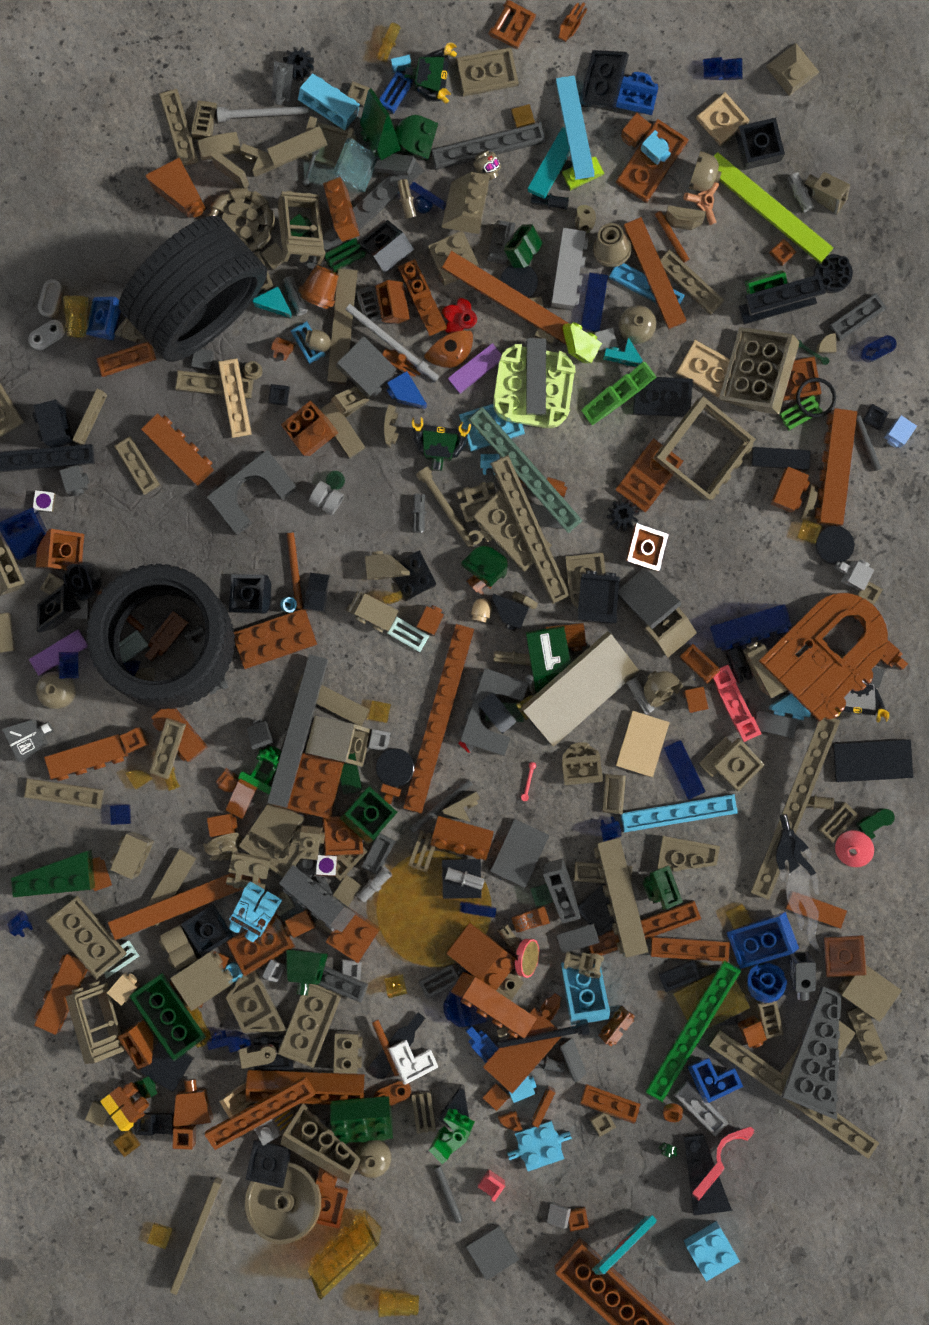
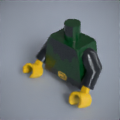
M452 42L447 43L445 48L420 57L417 68L406 66L404 78L416 80L414 90L428 102H438L441 100L445 104L449 102L445 97L446 95H451L445 88L449 65L448 55L451 57H456L457 55L455 51H451L457 47Z
M414 417L412 418L414 442L419 453L423 454L425 459L432 460L431 470L442 471L443 461L451 462L452 458L458 457L465 448L471 424H469L468 429H463V422H461L459 429L423 425L422 417L421 423L416 424Z

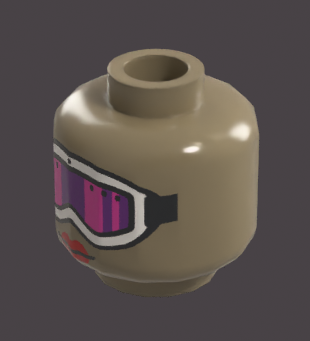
M484 150L475 156L473 166L477 173L490 175L489 180L498 176L497 172L501 169V164L494 152Z

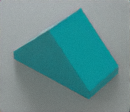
M279 287L253 300V304L257 308L290 319L292 317Z

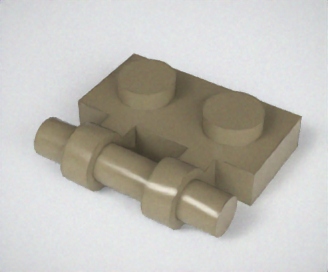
M493 481L488 483L481 482L478 486L472 488L465 487L462 491L456 492L458 499L466 497L467 502L460 504L465 523L475 521L471 516L494 495H489L488 490L495 488ZM482 492V498L475 500L472 499L471 495H475Z
M233 852L229 872L236 873L235 878L227 877L226 884L239 889V887L245 888L249 882H252L265 889L266 884L258 883L259 878L267 879L271 859ZM241 876H251L253 877V880H242Z

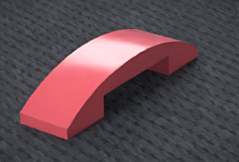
M729 665L721 667V671L713 678V681L743 742H746L762 733L736 684L737 681Z

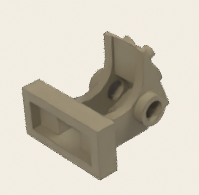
M300 824L293 835V843H299L298 858L318 860L319 846H324L325 832H323V826Z

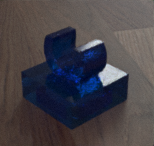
M613 816L609 824H605L604 820H601L600 830L603 841L622 836L619 821L615 822Z
M22 910L8 922L9 932L13 936L19 934L21 937H25L23 929H33L28 915Z

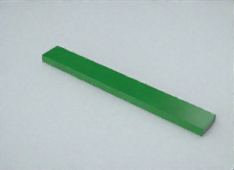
M723 960L648 1085L646 1093L663 1102L741 972L739 968Z

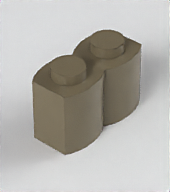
M181 925L160 935V946L164 951L167 950L170 956L168 957V962L172 968L175 967L176 970H179L200 959L198 952Z

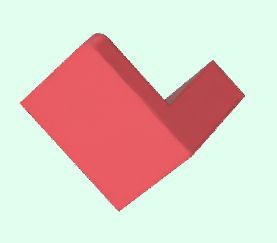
M488 1170L478 1184V1188L490 1195L491 1200L495 1202L505 1187V1180L491 1170Z

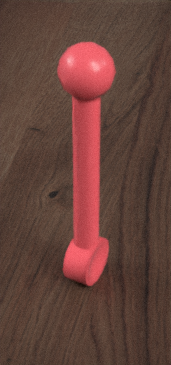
M534 762L529 763L530 770L526 782V787L524 794H522L521 799L523 801H527L529 799V786L533 774V769L536 768V764Z

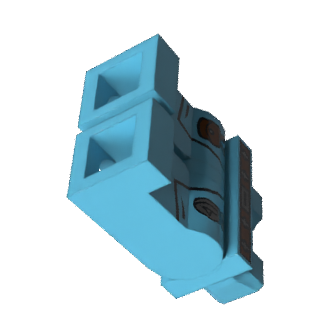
M249 882L229 919L231 920L229 929L238 933L242 927L248 930L245 936L246 939L254 942L266 929L282 899L267 891L260 901L265 889Z

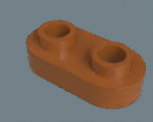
M397 1080L377 1089L374 1097L389 1096L390 1105L392 1106L406 1100L410 1096L411 1086L409 1083L403 1085L401 1080ZM403 1088L405 1092L403 1094L398 1093V1089Z

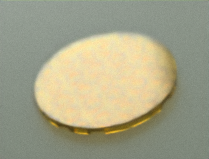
M425 851L421 863L422 866H425L430 851ZM434 851L427 872L408 866L411 856H409L390 871L392 877L381 886L376 912L381 933L395 952L414 964L427 967H441L454 964L456 961L447 955L446 952L467 924L470 922L485 934L489 929L492 903L487 884L484 880L481 898L443 899L442 860L463 858L445 851ZM421 852L416 854L414 863H418Z

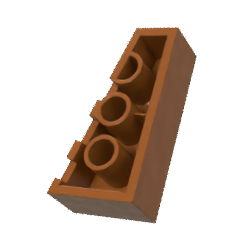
M464 972L451 993L462 999L460 1002L470 1008L471 1006L477 1009L476 1012L481 1016L492 1018V1023L500 1028L502 1026L508 1029L507 1033L516 1039L518 1036L525 1039L537 1019L478 978Z

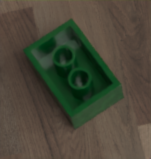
M389 1096L331 1101V1126L334 1136L345 1144L348 1142L393 1139V1118Z

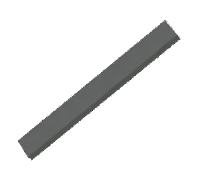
M309 654L267 802L269 804L284 808L288 807L328 664V659Z

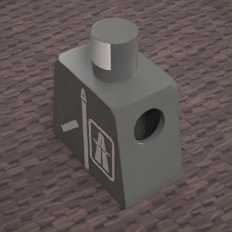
M29 720L2 729L18 762L26 761L48 744L45 736L53 732L49 722L39 726L37 720Z
M794 952L789 955L790 982L795 992H797V999L806 1001L809 1000V992L816 990V962L809 952Z

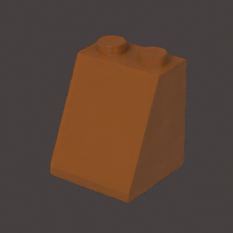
M180 158L145 175L153 190L187 217H198L206 210Z

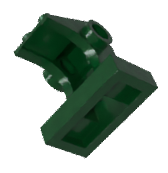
M669 865L650 872L649 876L644 877L645 881H642L649 901H652L653 904L661 902L664 910L683 902Z

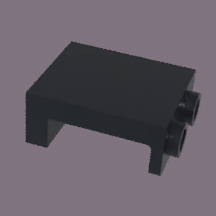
M586 571V574H581L577 621L616 624L621 577H616V573L605 572V575H597L596 571Z

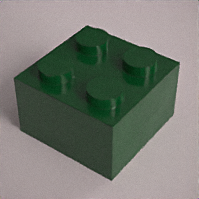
M369 786L339 819L369 844L374 841L392 820L397 811Z

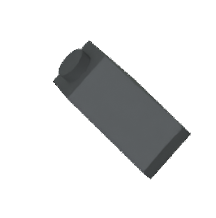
M563 858L545 863L543 876L562 924L581 919Z

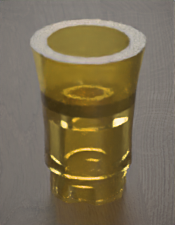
M84 296L62 297L67 336L76 338L86 337L87 312L90 298Z
M380 1289L378 1318L418 1314L419 1295Z

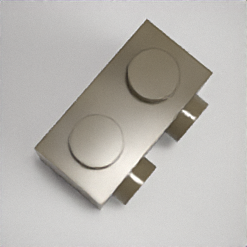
M359 1031L335 1032L334 1073L357 1074L358 1068H362V1056H359V1049H362L363 1037H359Z

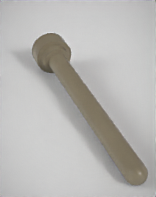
M428 466L416 474L419 481L427 484L466 545L470 548L473 547V540L468 536L460 520L432 480V471Z

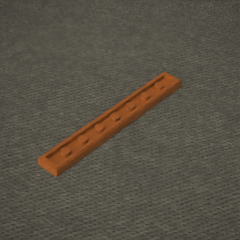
M451 251L441 269L566 345L563 325L568 324V322L455 252Z
M229 873L108 921L114 939L117 940L245 888L239 887L237 889L233 888L232 885H227V877L235 878L236 873ZM242 875L241 879L252 881L253 877Z

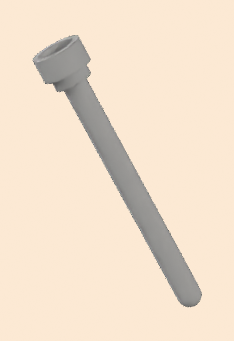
M306 106L229 110V108L217 107L218 123H223L226 120H230V118L307 114L309 109Z

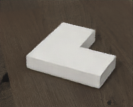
M403 1040L388 1048L403 1085L438 1068L431 1049L414 1057L407 1040Z

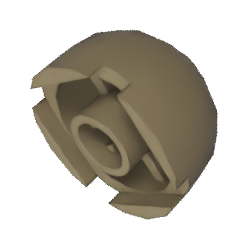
M700 151L688 189L701 192L707 191L712 188L714 182H719L722 172L718 171L719 163L714 156Z
M635 305L629 307L622 313L618 323L622 338L625 341L629 338L632 344L635 345L649 341L656 330V318L653 312L646 306Z
M60 671L49 672L38 680L36 685L37 698L44 706L50 709L67 707L76 695L75 683L68 674Z
M654 671L648 675L643 691L650 706L659 707L670 701L672 698L669 696L674 692L677 695L681 691L683 684L669 671Z
M371 1140L360 1142L354 1151L360 1158L356 1170L362 1176L377 1178L389 1169L392 1160L391 1151L388 1144L384 1141Z

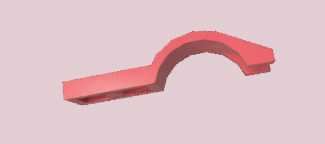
M752 1127L728 1134L721 1140L717 1147V1164L693 1192V1196L698 1201L724 1170L720 1156L722 1148L726 1143L734 1139L748 1141L755 1131Z

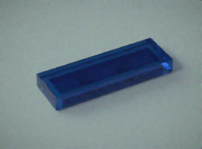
M589 272L581 323L582 330L600 331L608 275Z
M678 740L664 747V752L687 799L690 800L705 793L706 791L682 741Z

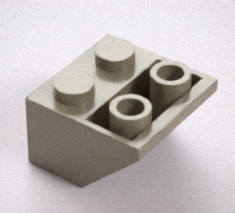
M679 607L653 629L648 625L643 628L667 658L697 634L689 619Z

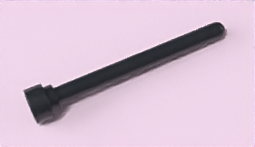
M587 1019L581 1020L580 1023H576V1026L529 1034L525 1039L519 1036L517 1039L514 1037L499 1040L497 1046L504 1048L577 1033L578 1035L587 1036L590 1035Z

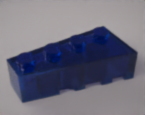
M783 604L710 626L716 649L721 648L724 651L733 648L732 644L737 642L741 646L751 643V638L758 637L759 640L770 637L769 633L777 631V634L788 632V627L793 626L787 605Z

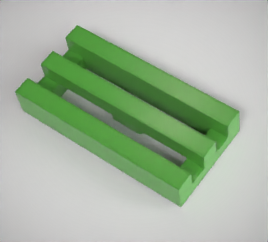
M814 395L801 402L802 406L809 402L812 403V405L805 408L807 411L815 408L816 411L813 413L823 412L818 406V402L815 401ZM797 404L779 414L788 431L813 417L806 416L790 425V421L804 414L802 411H799L789 418L785 417L799 408Z

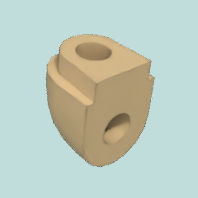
M480 598L474 602L471 615H473L472 620L487 623L492 610L489 600Z

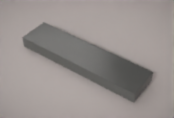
M527 338L526 415H546V339Z

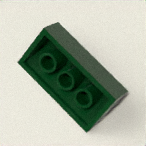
M163 973L129 996L172 1062L179 1059L206 1038Z

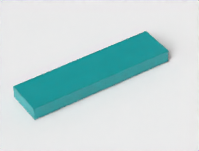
M565 127L561 128L528 187V192L543 199L546 198L570 155Z

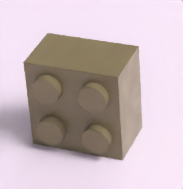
M463 231L428 246L429 255L444 286L459 280L441 269L451 251L479 267Z
M136 832L123 835L118 843L120 847L118 853H114L111 858L110 864L112 866L110 870L130 879L138 877L154 844V840Z

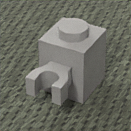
M863 560L851 561L849 565L844 562H837L834 567L835 570L844 573L841 582L855 590H865L874 572V569L869 567L870 564Z

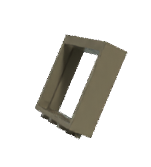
M702 396L697 398L652 459L703 500L707 501L714 499L719 494L720 490L718 489L722 484H726L730 480V473L743 462L742 457L745 453L748 454L752 450L751 448L756 439ZM702 410H705L742 441L706 491L666 460L667 456Z

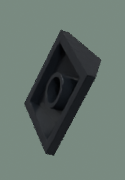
M214 904L180 924L200 957H203L233 937Z

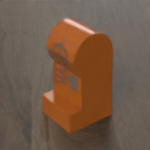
M544 905L511 917L516 933L550 923Z

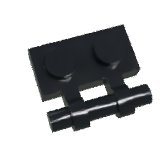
M279 1034L277 1037L261 1035V1037H254L253 1042L254 1045H261V1048L266 1044H279L280 1048L285 1034ZM279 1054L276 1055L272 1063L254 1066V1070L260 1071L294 1069L293 1060Z

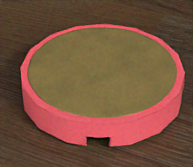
M524 939L516 951V955L519 956L518 960H515V970L519 976L528 978L532 976L537 967L539 945L534 939Z

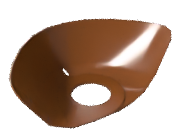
M466 330L448 334L438 340L426 352L424 357L430 363L440 367H456L462 364L469 356L473 344V334L471 331ZM448 340H454L457 344V348L452 352L445 349V343Z

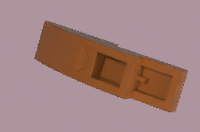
M414 259L398 266L405 286L429 336L447 329L416 260Z

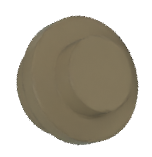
M255 361L248 362L243 368L244 376L249 380L260 378L263 372L261 365Z

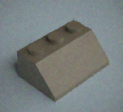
M470 172L451 182L442 228L475 234L480 233L490 175Z

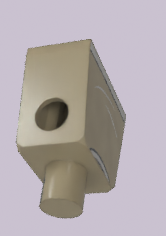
M823 172L820 178L810 174L805 181V185L813 189L812 198L837 215L848 199L850 184L826 172Z

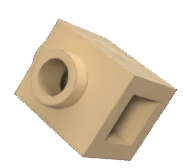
M125 973L110 988L107 994L122 1006L129 999V996L139 988L140 984L137 983L138 979L133 974L129 973L128 975Z

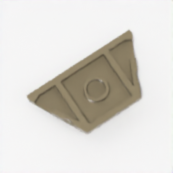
M255 970L239 978L235 987L227 995L226 1000L242 1032H276L287 1030L258 972Z

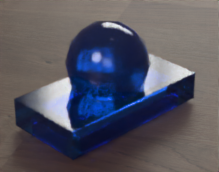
M412 182L409 188L420 195L414 201V207L418 213H428L432 209L433 204L444 211L446 203L416 182Z

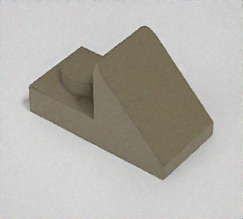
M244 143L242 144L240 151L244 159L250 163L256 162L252 170L254 177L275 169L269 153Z
M356 386L335 395L331 399L336 408L345 417H348L369 401Z
M474 792L444 808L443 812L444 814L470 822L464 807L467 806L468 809L478 804L477 800L480 797L477 792Z

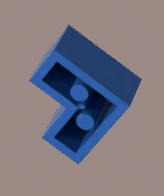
M709 1058L701 1059L687 1066L704 1103H710L743 1087L735 1068H729L716 1074Z

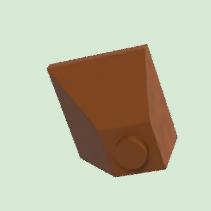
M49 529L37 548L36 568L67 571V566L82 561L84 534Z

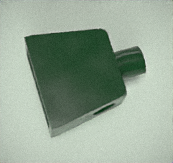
M287 950L288 982L298 983L296 994L308 995L309 984H320L328 954Z

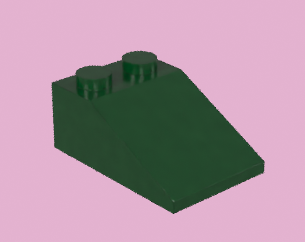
M369 89L360 120L362 128L360 134L365 142L368 141L370 143L369 148L374 156L378 155L382 161L401 149L389 113L373 89Z

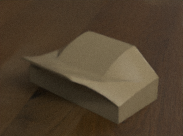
M668 205L665 218L674 228L693 230L702 225L706 211Z

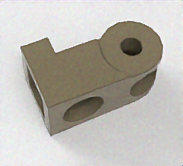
M266 1044L262 1048L249 1050L248 1045L240 1046L238 1049L242 1069L272 1063L277 1055V1049L272 1044Z

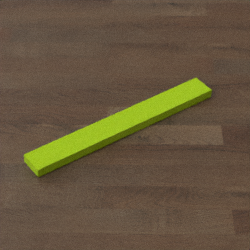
M718 152L714 155L719 163L718 171L722 172L719 179L721 183L818 263H821L834 247Z

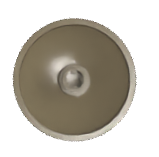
M289 1162L283 1188L251 1181L245 1197L247 1219L253 1230L269 1242L285 1244L303 1238L315 1226L321 1211V1193L315 1178L306 1168Z

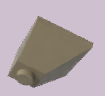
M797 43L766 65V68L789 96L819 74L817 68Z

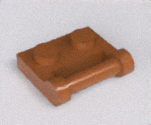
M506 0L502 13L494 27H491L488 35L518 50L535 20L536 14L510 0ZM510 12H515L505 32H501L500 30Z

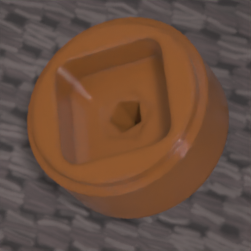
M674 1103L664 1106L663 1117L665 1120L678 1122L682 1119L683 1109L681 1106Z

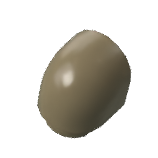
M581 205L576 211L575 227L577 230L586 231L587 234L594 227L596 213L592 207Z
M313 329V331L308 330L305 344L310 350L325 352L330 348L331 340L325 332Z

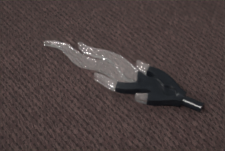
M787 814L780 815V821L783 830H781V837L776 849V862L779 868L780 880L782 882L785 880V861L787 860L789 863V875L786 886L787 901L798 920V929L802 930L804 920L799 909V900L801 901L807 913L809 941L818 952H821L815 937L819 913L809 891V878H811L813 891L816 895L819 894L818 878L814 868L802 856L801 851L809 858L812 857V853L806 843L790 828Z

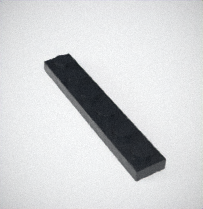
M92 444L0 452V473L95 464L94 447Z

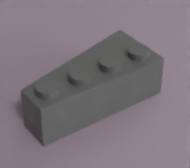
M295 865L290 868L279 883L284 887L282 890L290 897L294 896L297 898L296 902L300 906L310 909L312 911L311 914L318 920H323L325 926L333 932L335 930L342 932L356 914Z

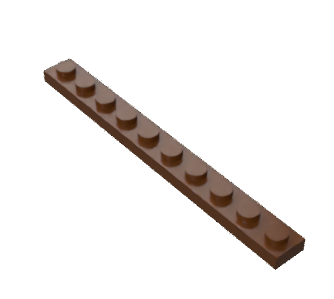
M459 624L455 626L403 807L404 809L418 813L423 811L474 633L473 628Z

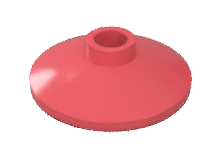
M850 830L838 837L835 844V852L844 864L850 867H862L873 858L874 845L866 834ZM850 849L856 850L857 853H851Z

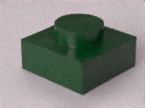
M149 1076L134 1082L139 1089L141 1097L147 1099L157 1094L155 1083Z

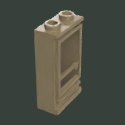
M282 191L277 203L283 262H288L291 254L300 255V262H306L311 255L316 256L317 265H321L325 257L319 195ZM288 206L311 208L313 225H290ZM290 228L311 230L314 232V238L291 236Z
M100 981L88 984L89 988L87 989L83 987L72 990V994L65 996L85 1064L96 1063L126 1051L118 1039L121 1032L111 997L107 994L109 991L108 983L100 984ZM97 995L106 1024L90 1029L82 1000ZM107 1027L109 1037L94 1043L91 1032Z

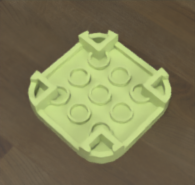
M515 344L506 349L500 358L493 398V408L496 414L501 419L512 423L542 428L560 426L570 412L573 379L576 373L575 365H573L571 359L564 352L546 351V415H526V347H523L522 344Z

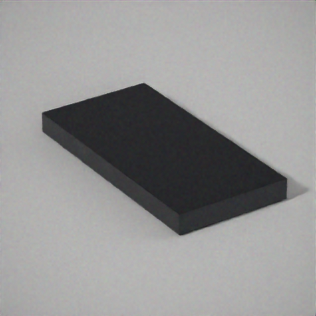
M911 740L833 744L835 782L913 778Z

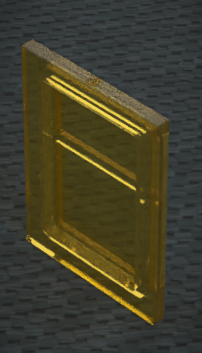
M716 972L673 993L687 1020ZM737 981L734 982L707 1029L750 1008L745 994H743Z

